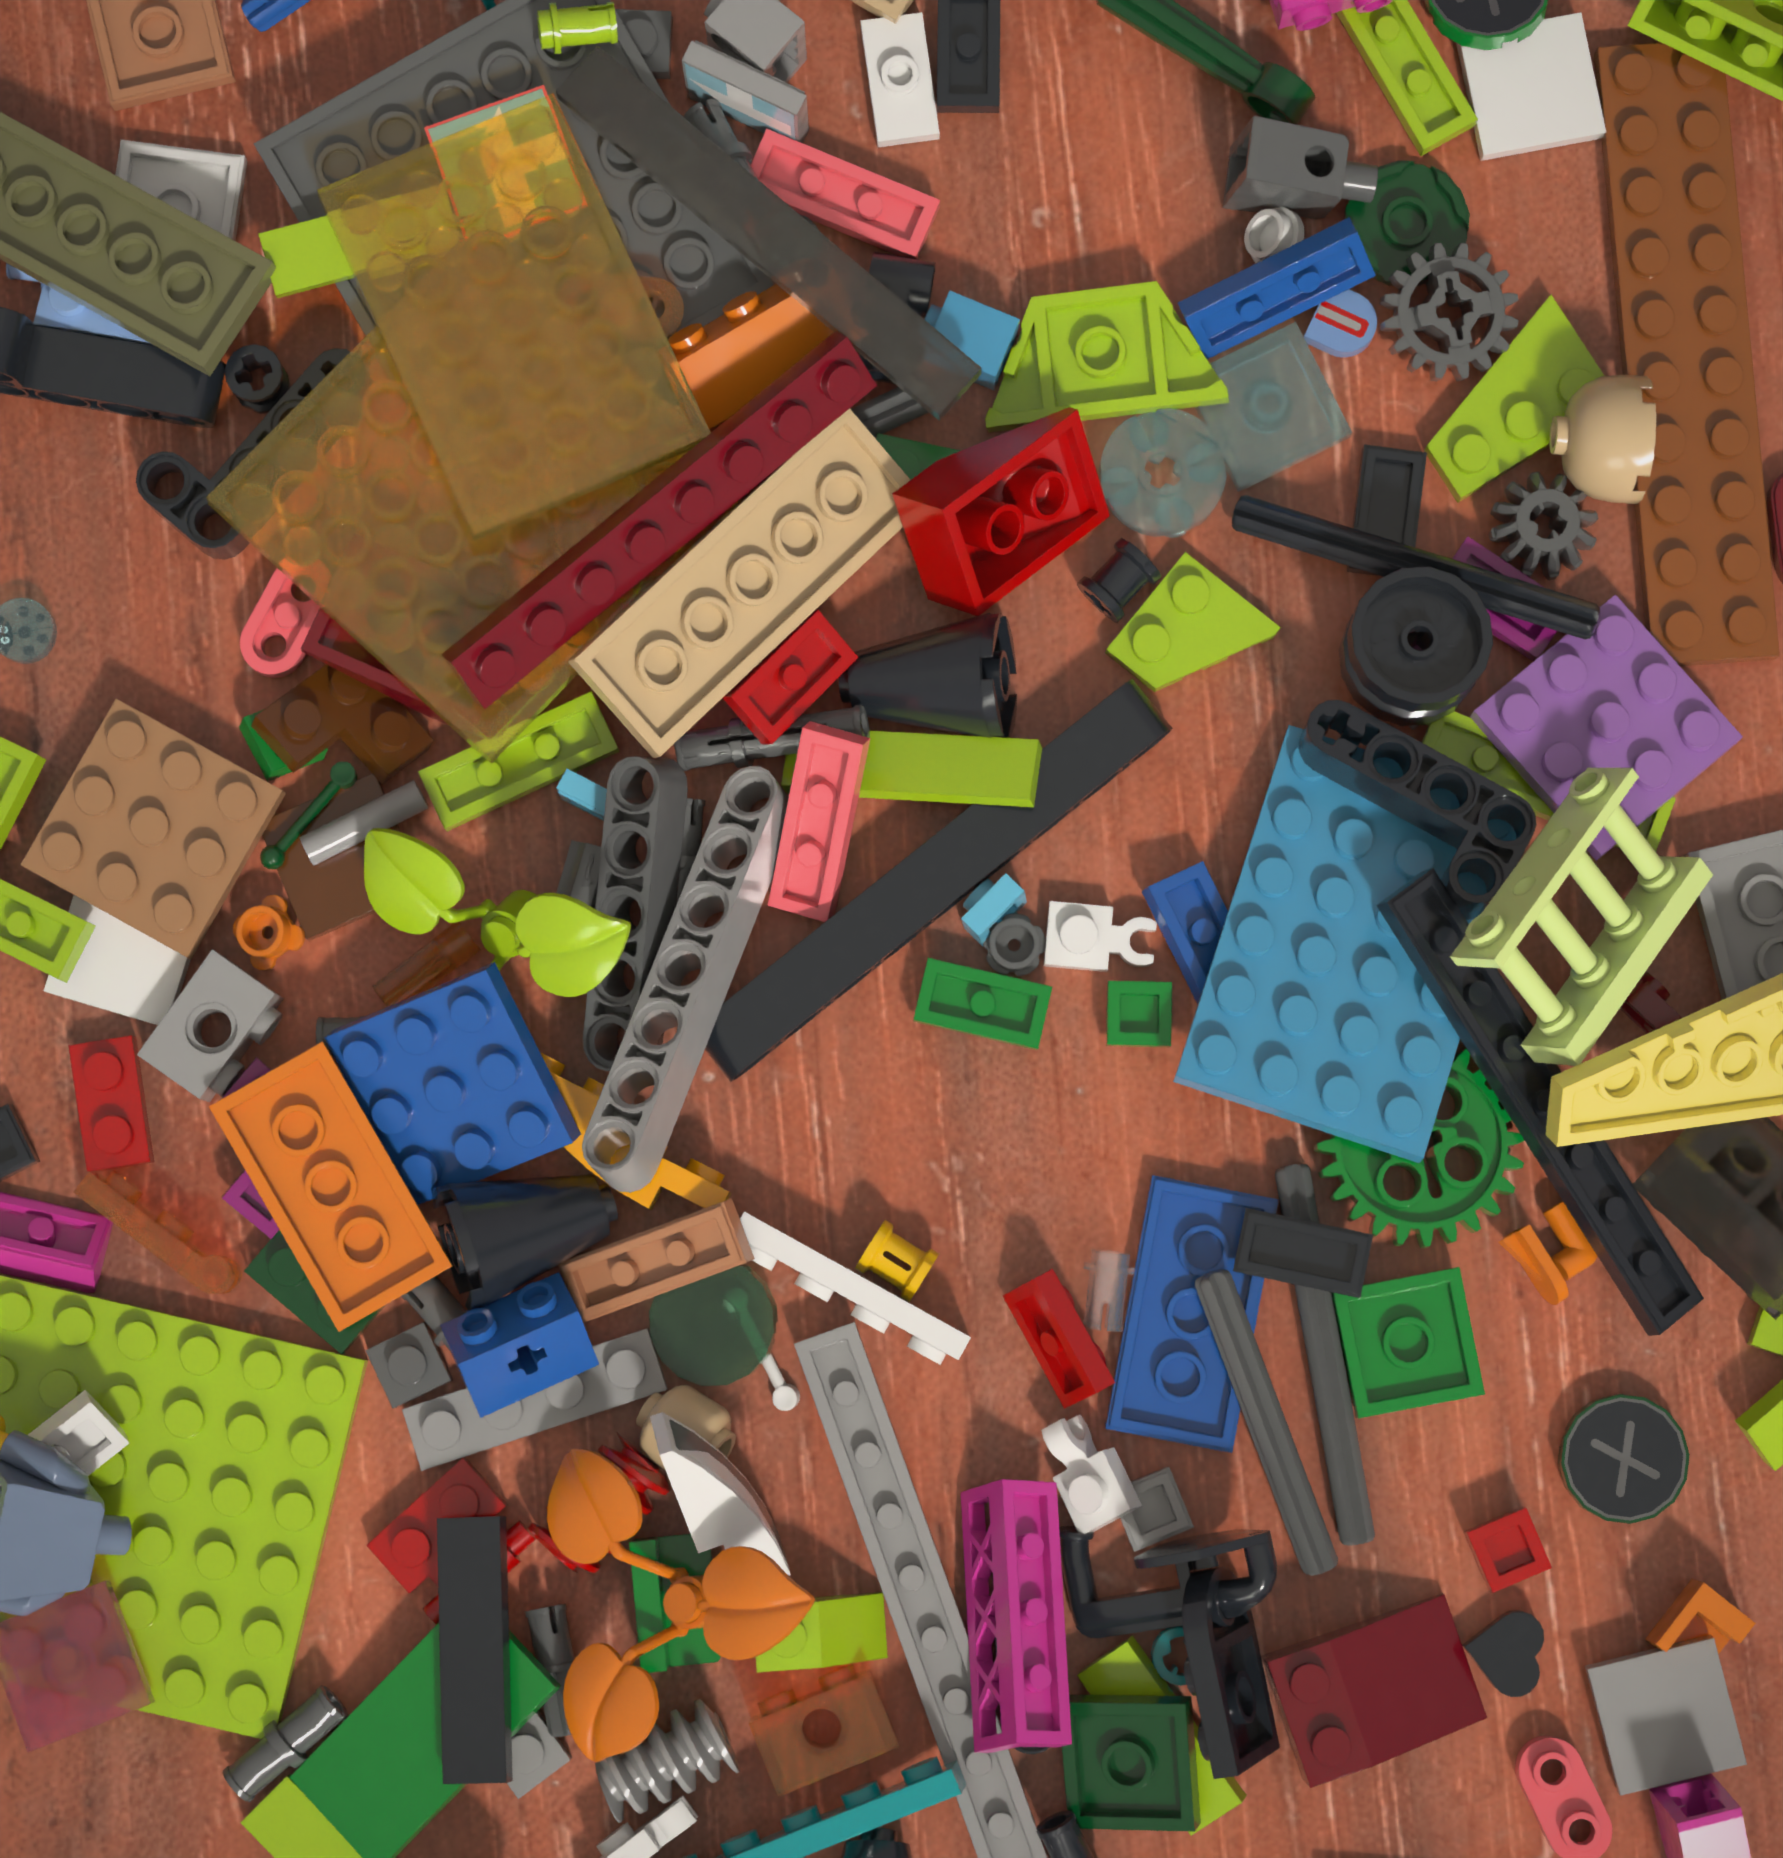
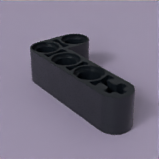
M0 307L1 394L190 427L214 428L226 368L224 362L220 361L211 376H208L156 346L35 326L24 314Z
M334 348L324 351L310 364L210 480L181 456L173 452L162 451L146 458L137 470L136 485L139 494L160 517L204 554L213 559L222 560L237 556L249 545L367 409L373 399L374 386L366 367L356 354L347 349ZM336 374L343 379L350 376L354 386L348 392L339 387L334 390L330 380ZM316 396L323 406L327 404L332 412L328 418L324 416L316 403L311 401L313 397ZM310 418L316 422L315 432L306 442L293 444L286 441V430L294 420ZM268 465L274 469V478L266 489L258 492L245 489V477L253 467ZM172 472L183 474L184 487L177 496L167 500L156 497V485L161 477ZM223 512L232 516V527L227 535L217 540L204 538L203 526L211 515Z
M1327 700L1317 705L1309 715L1299 740V751L1305 764L1317 773L1455 847L1457 851L1444 872L1441 881L1446 887L1450 898L1456 903L1466 920H1472L1480 915L1517 866L1534 834L1537 824L1535 812L1531 805L1514 792L1350 703L1341 700ZM1330 729L1340 734L1339 739L1335 741L1334 745L1322 740L1323 736ZM1361 743L1366 748L1358 762L1352 756ZM1384 757L1393 759L1401 767L1403 776L1392 779L1382 776L1374 767L1373 760ZM1435 788L1450 790L1457 797L1459 808L1452 810L1440 808L1431 798L1430 791ZM1501 819L1508 822L1516 833V839L1513 841L1497 839L1491 834L1487 821ZM1464 872L1477 874L1483 879L1487 893L1483 895L1467 893L1460 886L1457 875Z

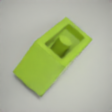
M883 1592L815 1597L813 1606L799 1625L779 1644L765 1653L756 1656L757 1673L825 1668L888 1658Z

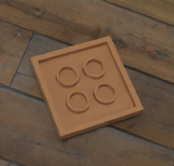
M115 699L20 865L183 956L192 959L286 793L135 708Z

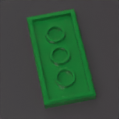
M439 1623L289 1777L362 1858H396L466 1785L443 1784ZM509 1630L511 1731L513 1737L558 1691L561 1685Z

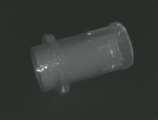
M1092 1249L1091 1261L1084 1262L1083 1268L1090 1270L1085 1316L1082 1320L1085 1328L1101 1330L1103 1305L1107 1303L1104 1328H1107V1331H1123L1124 1324L1122 1322L1128 1275L1135 1273V1267L1129 1266V1253Z

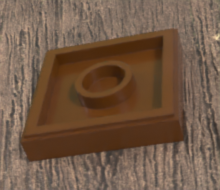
M373 774L357 780L352 787L340 789L299 837L385 795L381 783ZM314 799L274 815L262 835L266 845H275ZM398 824L388 828L401 832ZM299 837L285 852V861L277 871L300 926L305 932V938L308 941L376 913L365 889V840L315 866L305 852Z

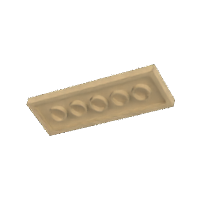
M848 409L756 485L568 661L569 664L652 758L661 757L903 527L892 493L910 481L909 477L852 410Z

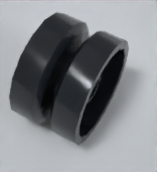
M1432 567L1401 568L1377 580L1359 600L1353 615L1346 625L1339 648L1341 677L1353 699L1374 717L1399 726L1431 724L1453 713L1471 692L1477 680L1485 671L1493 646L1490 615L1477 592L1456 575ZM1416 645H1418L1423 651H1418L1413 648Z

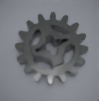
M1442 243L1434 244L1429 249V262H1426L1420 254L1415 252L1406 259L1411 272L1410 275L1396 270L1389 277V281L1398 289V293L1385 294L1380 298V305L1393 310V317L1382 322L1380 330L1386 332L1396 331L1399 338L1389 348L1390 353L1394 355L1407 350L1412 355L1407 365V370L1411 373L1420 368L1424 363L1430 365V381L1437 382L1442 379L1447 368H1451L1456 381H1462L1469 376V362L1480 372L1487 370L1492 366L1487 351L1490 350L1491 352L1502 354L1510 347L1507 341L1500 336V332L1510 331L1518 327L1519 320L1505 315V308L1519 300L1518 294H1502L1499 287L1508 278L1509 273L1507 270H1503L1491 275L1486 270L1492 256L1488 252L1482 254L1475 261L1469 260L1468 244L1466 243L1457 245L1451 257H1447ZM1459 273L1473 280L1482 292L1476 293L1461 283ZM1427 276L1428 282L1426 287L1428 295L1422 304L1409 308V302L1415 287ZM1445 300H1447L1449 307H1460L1462 316L1455 320L1452 325L1449 318H1438L1436 314V308L1444 304ZM1489 317L1483 337L1471 349V329L1477 320ZM1423 332L1438 342L1440 352L1426 346L1415 333Z

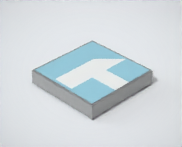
M697 40L690 42L682 58L688 98L698 103L701 102L705 106L706 100H717L722 106L724 115L761 133H765L767 128L798 142H804L809 132L807 95H805L804 91Z

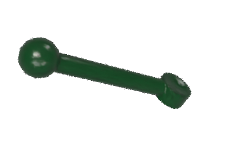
M341 761L333 765L330 771L331 781L275 845H268L262 849L260 860L264 867L267 869H278L285 861V852L340 789H347L355 784L357 772L350 763Z

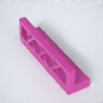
M1001 1479L961 1492L974 1753H993L1015 1747H1062L1071 1745L1072 1735L1057 1482ZM989 1503L990 1526L986 1532L984 1504ZM991 1572H993L994 1590L990 1597L988 1579ZM996 1637L997 1657L995 1662H993L992 1643ZM998 1703L1000 1704L1002 1731L997 1734L996 1708Z

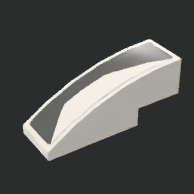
M663 1412L650 1416L659 1455L698 1553L720 1545H724L725 1550L738 1546L752 1547L772 1558L790 1576L791 1573L780 1535L765 1504L746 1477L721 1451L691 1428Z

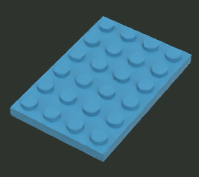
M1288 725L1173 1082L1420 1163L1425 1156L1460 1037L1376 905L1422 871L1434 868L1441 879L1457 849L1312 770L1305 764L1299 751V740L1303 729ZM1323 736L1322 739L1326 743L1331 745H1334L1336 741L1335 739L1328 738L1325 736ZM1358 747L1352 758L1359 762L1365 749ZM1384 757L1373 760L1374 767L1382 776L1390 779L1403 776L1401 767L1393 759ZM1435 788L1430 791L1431 798L1440 808L1447 810L1459 808V801L1450 790ZM1501 819L1487 821L1491 834L1497 839L1503 841H1513L1516 839V833L1508 822ZM1464 872L1457 875L1460 886L1467 893L1473 895L1487 893L1483 879L1477 874Z

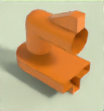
M1563 1201L1543 1213L1544 1218L1564 1248L1550 1257L1530 1224L1511 1232L1498 1242L1521 1264L1540 1295L1552 1305H1558L1568 1298L1569 1291L1565 1281L1591 1266L1597 1259V1254Z

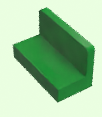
M691 1533L637 1538L629 1542L630 1551L673 1568L684 1567L689 1576L704 1575L707 1566L712 1561V1550L709 1549L698 1553ZM631 1565L639 1643L670 1627L672 1621L664 1611L663 1600L666 1591L672 1583L670 1579ZM703 1628L689 1629L686 1636L676 1637L639 1657L640 1667L648 1673L667 1671L669 1667L715 1663L721 1658L706 1643Z

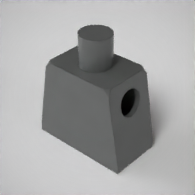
M1253 116L1230 147L1223 208L1259 212L1264 209L1284 207L1294 211L1300 217L1325 218L1341 199L1371 203L1377 186L1378 166L1348 161L1349 138L1343 134Z

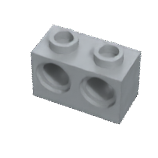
M711 0L707 5L704 15L708 17L705 21L708 46L785 83H788L807 60L805 21L779 0Z

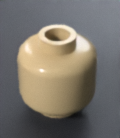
M688 1385L675 1386L664 1395L656 1392L642 1406L636 1420V1424L642 1428L639 1440L640 1450L647 1459L664 1470L665 1467L659 1455L650 1416L661 1412L691 1428L721 1451L727 1458L729 1457L736 1440V1435L730 1431L732 1420L729 1412L723 1406Z

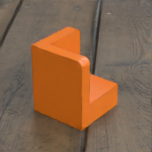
M1691 1579L1645 1640L1655 1648L1667 1652L1674 1643L1711 1634L1714 1637L1719 1655L1729 1640L1740 1644L1756 1623L1706 1583Z

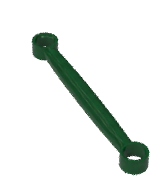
M1096 0L1097 5L1241 93L1244 102L1260 117L1298 125L1316 98L1312 89L1297 75L1275 63H1260L1173 0Z

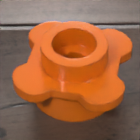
M266 896L262 900L261 906L249 908L242 915L238 916L233 924L234 936L237 938L241 948L251 955L250 962L258 970H271L276 965L277 958L288 950H299L305 941L303 928L294 925L287 913V901L281 896ZM267 927L273 929V936L269 939L264 935Z

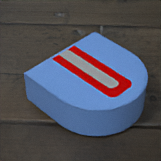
M1348 289L1318 305L1302 342L1336 357L1355 356L1364 351L1373 339L1377 328L1375 309L1364 296Z

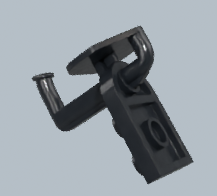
M1075 1526L1059 1527L1061 1563L1072 1617L1076 1628L1083 1635L1098 1639L1183 1626L1188 1655L1184 1664L1185 1681L1189 1692L1197 1698L1202 1721L1198 1727V1743L1202 1756L1206 1761H1210L1213 1779L1239 1776L1278 1750L1280 1743L1251 1608L1260 1603L1272 1591L1277 1578V1561L1270 1530L1235 1529L1197 1535L1160 1544L1135 1556V1567L1143 1569L1175 1564L1179 1580L1178 1586L1098 1598L1089 1553V1540L1093 1539L1094 1532L1084 1534L1078 1532ZM1244 1548L1249 1576L1237 1578L1229 1568L1217 1567L1219 1566L1217 1555Z

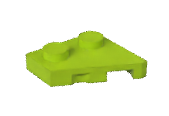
M1185 552L1109 645L1105 654L1153 692H1156L1181 681L1183 677L1198 670H1205L1225 661L1231 655L1260 642L1264 643L1273 639L1281 627Z

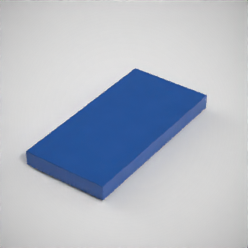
M1154 1175L1151 1176L1115 1368V1383L1112 1384L1105 1429L1229 1453L1233 1452L1241 1407L1195 1288V1280L1214 1270H1228L1232 1275L1254 1334L1264 1278L1234 1272L1233 1268L1245 1209L1249 1208L1276 1214L1279 1199Z

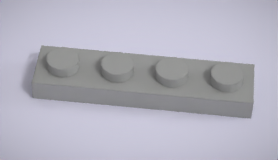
M649 1328L592 1346L599 1365L480 1418L467 1388L402 1409L421 1471L650 1396L656 1392L668 1390Z

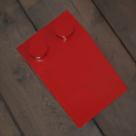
M1071 407L939 459L892 493L928 600L975 616H980L1110 517L1078 409Z

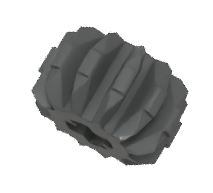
M1532 472L1528 476L1527 490L1522 485L1512 481L1504 490L1509 503L1496 502L1491 509L1490 514L1504 524L1491 529L1489 532L1490 541L1497 543L1509 541L1510 545L1499 557L1507 563H1510L1517 555L1523 558L1524 561L1520 571L1528 577L1533 574L1537 564L1540 563L1548 581L1555 580L1559 576L1560 563L1574 571L1583 562L1577 549L1591 550L1595 546L1596 537L1582 528L1593 525L1598 520V514L1593 510L1578 511L1577 507L1587 495L1579 490H1575L1570 497L1563 493L1567 484V477L1564 474H1557L1549 489H1546L1544 478L1540 472ZM1540 514L1550 517L1549 528L1552 532L1547 538H1541L1536 535L1538 524L1534 521Z

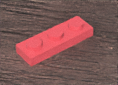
M767 128L751 163L758 181L772 204L897 256L918 259L940 208V200Z
M812 721L802 727L768 906L822 922H826L835 915L871 738Z

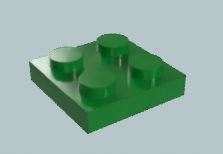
M1460 1267L1363 1285L1361 1298L1332 1292L1355 1418L1359 1419L1485 1395Z

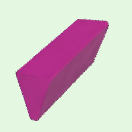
M0 1192V1273L85 1293H94L100 1279L113 1226V1217Z

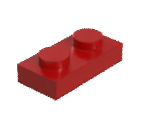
M815 610L735 685L723 699L761 744H773L858 656L819 610Z
M129 1035L68 1045L87 1172L93 1173L154 1163L140 1060L137 1055L136 1037Z
M1053 1268L1003 1295L1005 1302L1064 1409L1115 1383L1106 1366L1102 1350L1092 1341L1075 1310L1074 1300L1070 1292L1061 1284Z

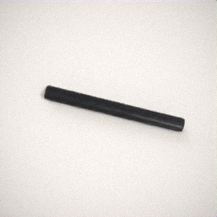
M1243 495L1239 498L1233 511L1232 527L1236 531L1383 577L1401 568L1432 567L1454 574L1477 592L1486 609L1575 637L1590 639L1595 632L1600 617V607L1596 603L1248 495Z

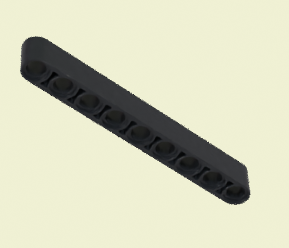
M1133 679L1123 684L1042 749L1034 807L972 804L724 1002L705 1051L730 1082L742 1076L974 891L982 882L989 879L1171 732L1172 726Z

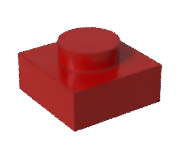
M1522 1506L1464 1531L1486 1586L1491 1593L1552 1568L1526 1507Z

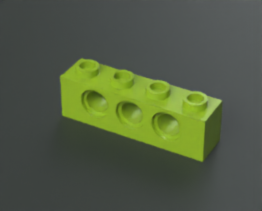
M1639 0L1627 25L1628 27L1783 101V0Z

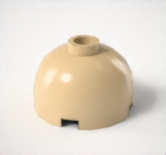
M1601 376L1585 383L1569 399L1565 415L1554 416L1552 419L1549 439L1551 454L1561 455L1564 474L1577 490L1583 491L1584 494L1593 499L1611 503L1637 504L1644 497L1646 491H1633L1637 476L1650 477L1654 458L1656 403L1643 402L1641 389L1653 388L1652 381L1647 376Z

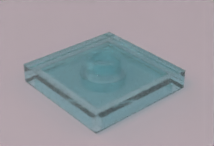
M1296 322L1210 363L1218 377L1222 379L1227 387L1230 403L1195 407L1238 492L1351 437L1352 431Z

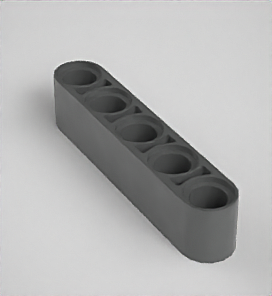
M626 757L617 762L613 767L607 783L595 909L609 916L630 922L631 930L624 951L615 967L601 983L587 992L583 1048L588 1060L596 1068L604 1071L611 1070L619 1050L617 1040L619 1029L622 1027L625 1031L627 1030L677 904L688 785L687 776L683 768L675 760L667 757ZM647 771L651 774L654 783V789L649 799L645 797L642 791V781ZM640 836L644 837L648 851L643 863L639 861L636 855V844ZM634 899L641 908V919L637 927L633 925L630 918V907ZM627 964L632 967L635 974V983L631 991L624 982L623 973ZM664 1033L660 1036L657 1045L663 1044Z

